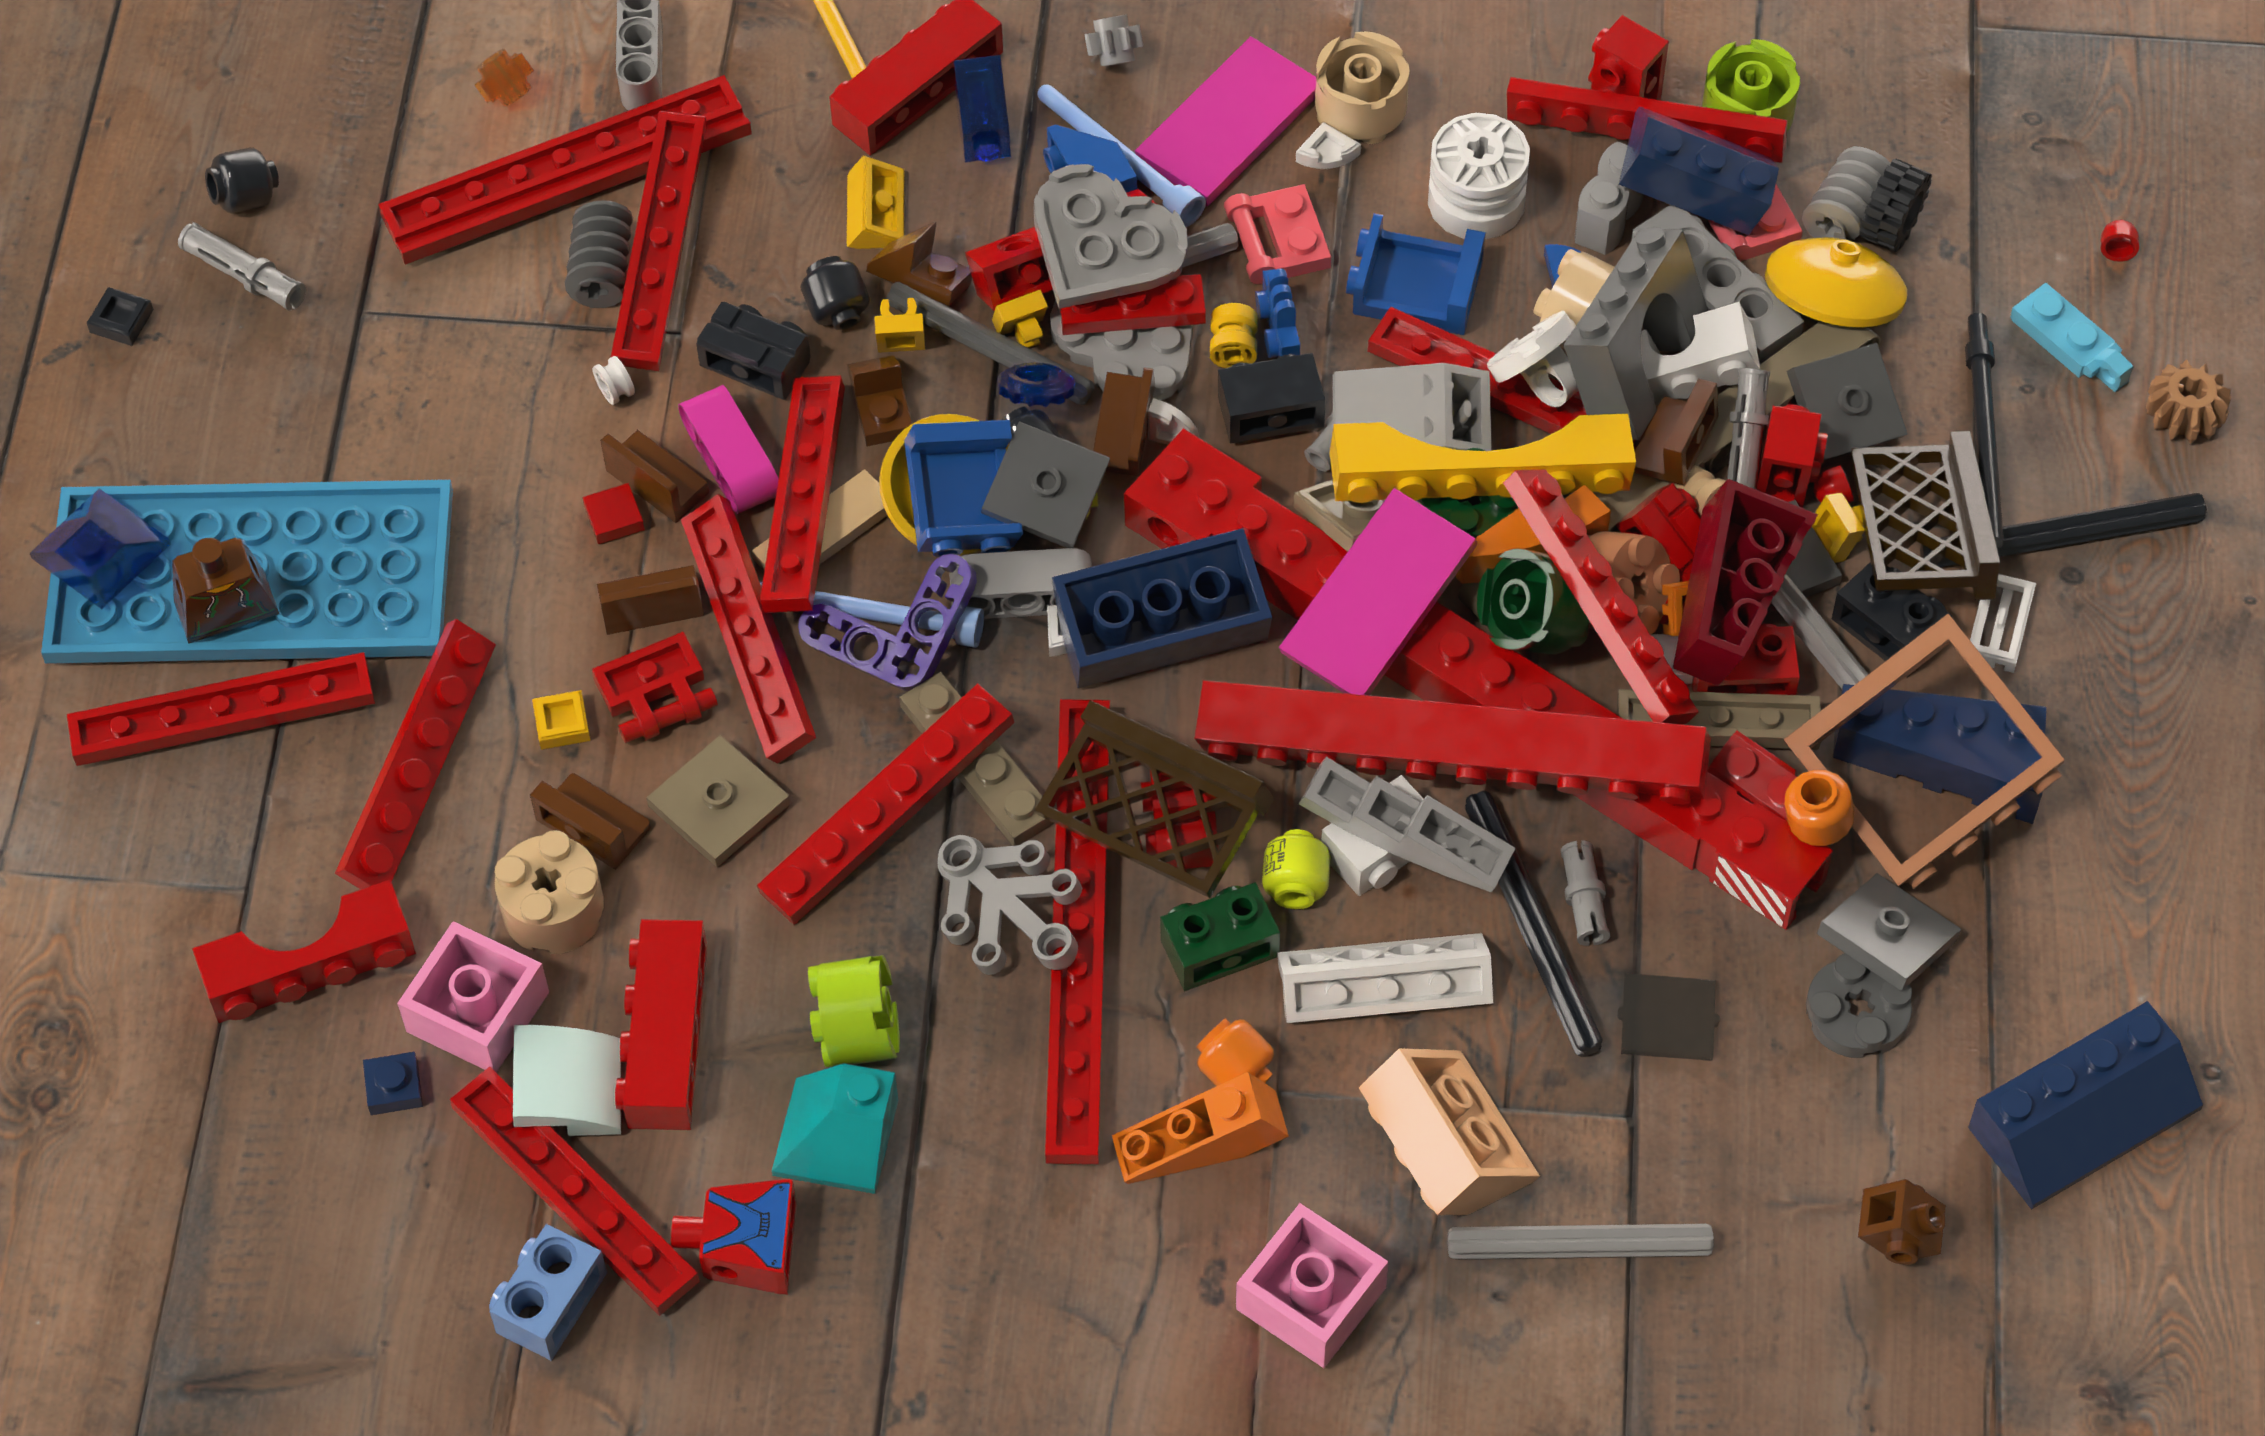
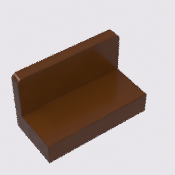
M1144 367L1142 377L1107 372L1093 448L1094 452L1110 458L1107 472L1133 476L1140 475L1148 429V410L1152 403L1155 389L1154 369Z
M1698 378L1687 402L1670 397L1662 398L1656 413L1635 450L1636 465L1634 473L1684 485L1719 416L1717 383Z
M639 430L634 432L623 443H620L610 434L605 435L600 440L606 471L623 484L629 483L632 491L675 523L709 493L708 482Z
M694 565L597 584L607 635L704 616Z
M575 773L570 774L558 789L542 780L530 794L535 819L553 831L564 832L570 839L584 846L592 856L615 870L651 828L648 818Z

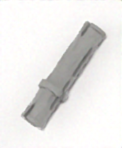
M195 222L187 224L181 231L178 238L180 249L195 255L216 269L243 283L245 290L254 295H265L289 311L292 308L296 309L302 303L306 294L305 285L278 271L275 264L266 258L257 259Z
M1739 368L1735 412H1730L1729 421L1733 423V437L1727 479L1756 489L1763 427L1768 426L1769 416L1765 415L1770 371Z

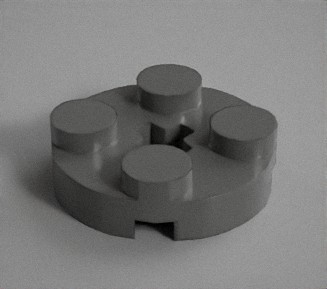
M1844 953L1835 962L1823 967L1810 984L1806 999V1014L1808 1012V1017L1812 1023L1811 1030L1817 1040L1826 1048L1845 1057L1863 1058L1864 1053H1874L1881 1050L1880 1054L1890 1051L1902 1040L1907 1031L1912 1013V989L1908 985L1904 990H1899ZM1863 999L1868 1002L1867 1006L1873 1011L1871 1013L1861 1011L1858 1016L1853 1015L1849 1012L1851 1004L1848 1000Z

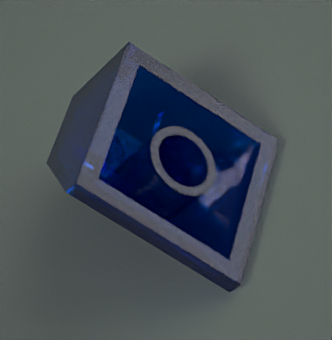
M99 488L30 552V556L102 610L169 547L171 542L169 538Z

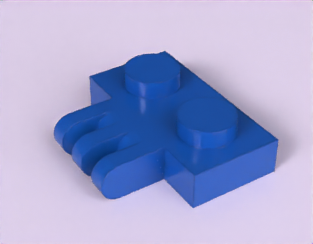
M1282 268L1263 271L1262 291H1255V302L1259 319H1267L1269 329L1264 330L1268 357L1279 358L1288 354L1300 355V341L1296 329V308L1292 301V292L1288 285L1287 272Z

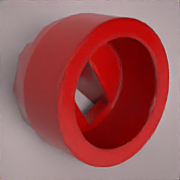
M2123 219L2107 224L2101 234L2102 254L2107 259L2117 262L2127 261L2136 256L2139 251V234L2136 227L2131 222Z
M1840 465L1824 471L1819 475L1818 482L1814 483V494L1820 503L1826 495L1842 493L1848 504L1854 502L1848 480Z

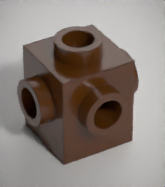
M1907 1179L1863 1189L1858 1238L1883 1253L1887 1260L1896 1264H1914L1920 1258L1941 1254L1943 1229L1946 1222V1205L1925 1192L1923 1187Z

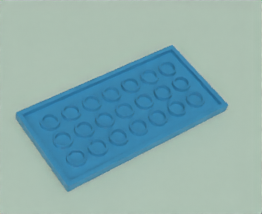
M451 480L61 487L41 649L44 662L47 664L338 658L362 652L365 653L366 657L432 656L444 629L453 500ZM203 538H215L220 542L232 538H242L266 574L279 614L188 644L174 603L172 561L177 556L192 552L195 543Z

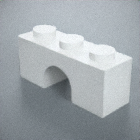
M1740 302L1693 315L1695 325L1694 339L1684 351L1675 355H1661L1648 331H1641L1642 364L1655 405L1660 404L1664 397L1674 399L1689 398L1698 378L1715 382L1717 387L1738 384L1739 368L1761 370L1753 327Z

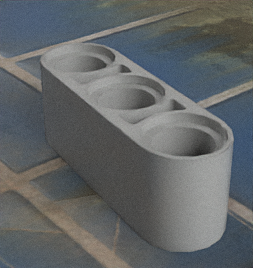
M617 0L616 73L622 105L629 111L662 98L663 22L659 0Z
M1077 548L979 553L960 556L972 565L977 578L975 590L967 606L983 609L984 619L1048 615L1047 606L1056 605L1052 577L1092 567L1090 554ZM958 566L953 573L949 572L950 585L957 584L960 586L963 581V577L958 574Z

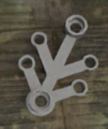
M956 835L947 839L939 849L937 864L939 872L945 880L950 882L947 914L941 920V930L949 942L955 945L965 944L974 936L975 924L967 914L972 883L982 893L978 943L972 950V960L982 973L987 975L996 974L1006 964L1007 956L1000 946L1002 914L1006 915L1033 941V951L1046 968L1061 970L1069 967L1074 962L1078 952V944L1070 930L1059 923L1046 925L1020 900L1021 898L1052 896L1057 903L1067 905L1075 902L1081 895V883L1069 869H1060L1051 875H1038L1044 872L1050 864V855L1041 842L1028 840L1017 846L984 848L982 843L976 838ZM1040 853L1036 860L1026 862L1031 854ZM969 858L966 863L958 866L962 860ZM1020 865L1026 874L1038 876L997 879L988 869ZM1065 882H1071L1068 889L1062 892L1058 891L1060 885ZM965 922L962 929L957 932H951L957 923ZM1064 947L1061 952L1052 955L1055 949ZM996 952L992 960L982 962L986 954Z

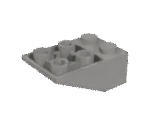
M1448 363L1336 371L1333 374V425L1384 422L1399 432L1428 444L1456 450L1480 448L1485 451H1491L1490 371Z

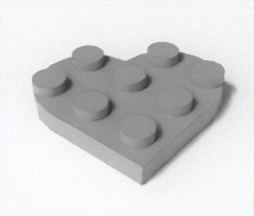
M1068 165L1053 171L1049 175V180L1040 187L1038 195L1035 196L1033 209L1034 225L1058 309L1150 290L1176 279L1182 272L1188 248L1187 228L1179 214L1175 210L1172 214L1164 206L1152 203L1151 197H1128L1119 180L1115 178L1113 181L1106 174L1093 171L1094 166Z
M1055 300L1050 313L1053 343H1057L1060 349L1067 352L1073 363L1093 368L1094 383L1097 387L1100 386L1103 392L1107 372L1142 377L1144 367L1154 369L1155 389L1153 398L1163 400L1171 397L1176 390L1178 393L1183 390L1188 376L1194 325L1063 335L1061 313Z

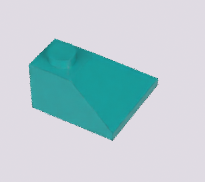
M843 1063L796 1078L772 1168V1176L875 1194L899 1101L895 1072Z

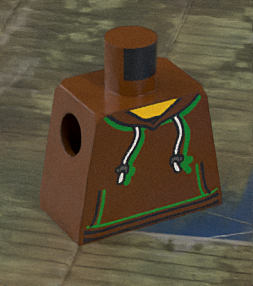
M203 538L195 543L192 552L177 556L172 561L174 603L188 644L279 614L266 574L242 538H232L223 542L215 538Z

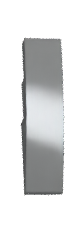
M1328 757L1319 765L1299 802V805L1343 830L1396 856L1489 892L1495 889L1515 850V847L1428 795L1420 802L1378 776L1369 783Z

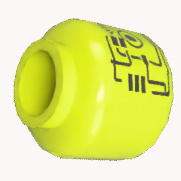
M1300 829L1289 830L1283 836L1270 841L1264 852L1262 883L1265 892L1278 905L1285 908L1304 909L1312 906L1315 901L1325 895L1329 887L1331 856L1328 847L1319 839L1314 838L1312 833Z

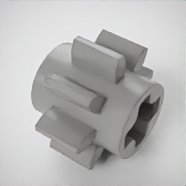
M1127 14L1093 20L1095 33L1084 34L1088 56L1099 55L1101 66L1135 60L1133 48L1143 47L1140 25L1129 26Z

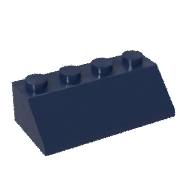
M1244 528L1052 577L1064 646L1077 688L1267 640L1269 637L1272 615Z
M2146 1001L1977 1099L1968 1128L2032 1210L2200 1111L2203 1103L2180 1040L2152 1005Z

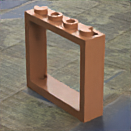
M1949 614L1945 615L1784 739L1785 743L1807 771L1827 770L1811 749L1951 643L2040 755L2041 758L1902 864L1854 805L1853 830L1899 888L1907 882L1913 889L1938 871L1933 862L1948 851L1954 857H1957L1976 843L1979 838L1975 834V830L1990 819L1995 826H1998L2021 808L2015 800L2025 792L2033 788L2038 795L2062 777L2057 768L2064 764L2065 759Z

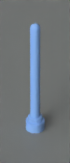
M1042 85L1038 89L1037 95L1039 100L1077 131L1118 142L1136 173L1137 180L1163 200V206L1172 214L1175 210L1181 217L1185 227L1190 226L1200 217L1205 208L1206 200L1191 186L1183 187L1181 184L1173 185L1051 85Z
M815 591L813 604L829 605L856 618L902 625L910 609L909 606ZM966 606L951 639H955L957 645L978 647L984 625V610ZM926 611L919 618L918 628L940 631L943 625V616L939 611Z

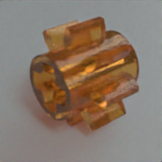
M501 49L485 59L476 68L481 74L482 79L474 85L487 103L490 101L493 103L499 99L502 105L506 107L520 99L532 88L526 76L531 74L534 69L522 53L518 55L514 53L510 56L505 49Z

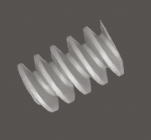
M1853 146L1844 150L1838 156L1836 164L1829 170L1828 176L1820 184L1819 190L1813 195L1811 203L1803 211L1802 221L1810 235L1814 238L1834 237L1846 240L1858 237L1862 227L1860 226L1861 221L1866 215L1864 213L1866 206L1871 201V194L1873 190H1876L1878 180L1881 176H1884L1886 167L1890 166L1891 163L1876 151Z

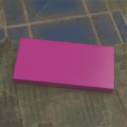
M1250 36L1135 150V154L1173 185L1191 186L1205 198V206L1208 207L1315 100L1316 77Z
M1393 488L1279 646L1281 653L1343 693L1369 696L1478 545L1476 538Z

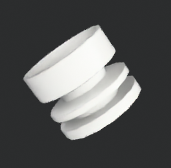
M1471 113L1456 117L1443 125L1433 139L1428 206L1433 219L1446 232L1465 239L1467 229L1486 232V240L1499 237L1515 227L1523 215L1530 147L1524 133L1511 121L1494 114Z

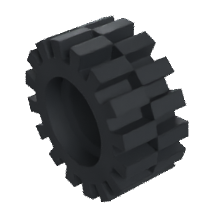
M1893 159L1890 166L1886 167L1884 176H1881L1878 180L1876 190H1873L1871 194L1870 204L1866 206L1864 212L1866 215L1861 221L1860 237L1894 252L1901 249L1904 241L1910 236L1911 228L1915 227L1918 221L1919 212L1923 210V203L1928 197V189L1932 183V174L1899 159Z

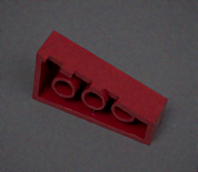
M1727 479L1702 510L1673 669L1719 686L1748 651L1768 612L1767 609L1773 597L1778 593L1790 564L1796 558L1803 545L1802 541L1814 524L1818 514L1731 479Z

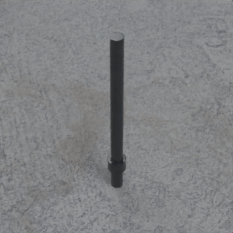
M1973 313L1968 317L1969 342L1965 346L1966 366L1972 373L1978 468L1996 547L1999 549L2004 545L1991 378V368L1995 364L1994 345L1988 339L1986 315L1983 313Z

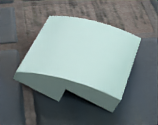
M514 1025V1127L567 1126L568 1136L621 1134V1109H616L615 1105L616 1080L621 1078L620 1038L570 1027Z

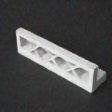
M1482 933L1277 953L1278 967L1283 983L1284 1011L1287 1023L1493 1003L1491 954Z

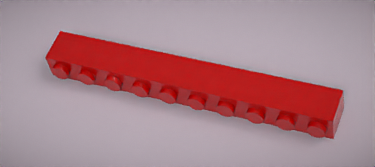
M1203 680L1194 737L1200 747L1208 752V756L1223 761H1236L1238 755L1257 756L1256 760L1267 765L1284 766L1287 764V759L1306 761V766L1318 769L1321 762L1328 757L1338 764L1356 766V771L1369 775H1385L1386 769L1404 770L1406 771V776L1414 779L1434 780L1436 779V774L1456 775L1457 781L1471 785H1484L1488 778L1506 780L1507 786L1522 790H1534L1537 788V783L1557 785L1558 791L1574 795L1587 794L1588 788L1608 790L1609 796L1626 800L1638 799L1639 793L1659 795L1660 801L1678 805L1689 804L1690 798L1704 799L1711 745L1707 727L1206 680Z

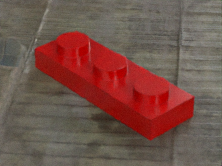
M1201 274L1181 275L1176 279L1170 280L1168 283L1150 290L1060 308L1063 335L1206 324Z

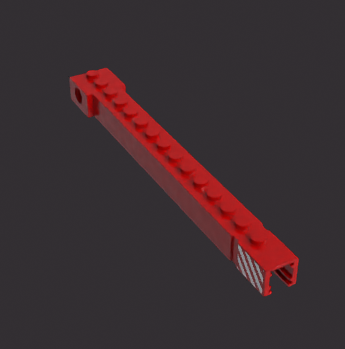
M1184 428L1124 493L1125 526L1161 549L1244 528L1267 601L1297 620L1300 619L1348 552L1325 534L1323 530L1262 493L1261 476ZM1438 602L1435 603L1384 674L1424 701L1623 719L1516 651L1497 646L1489 638H1493L1492 636ZM1707 772L1704 799L1690 798V803L1685 805L1666 803L1659 800V795L1639 793V798L1634 800L1619 799L1609 796L1608 790L1588 788L1587 794L1574 795L1691 870L1695 868L1710 878L1709 882L1785 930L1789 928L1797 917L1795 908L1797 901L1800 899L1799 894L1805 887L1817 892L1827 877L1833 852L1832 849L1827 846H1812L1800 841L1791 832L1786 820L1757 802H1754V804L1750 803L1738 795V790Z

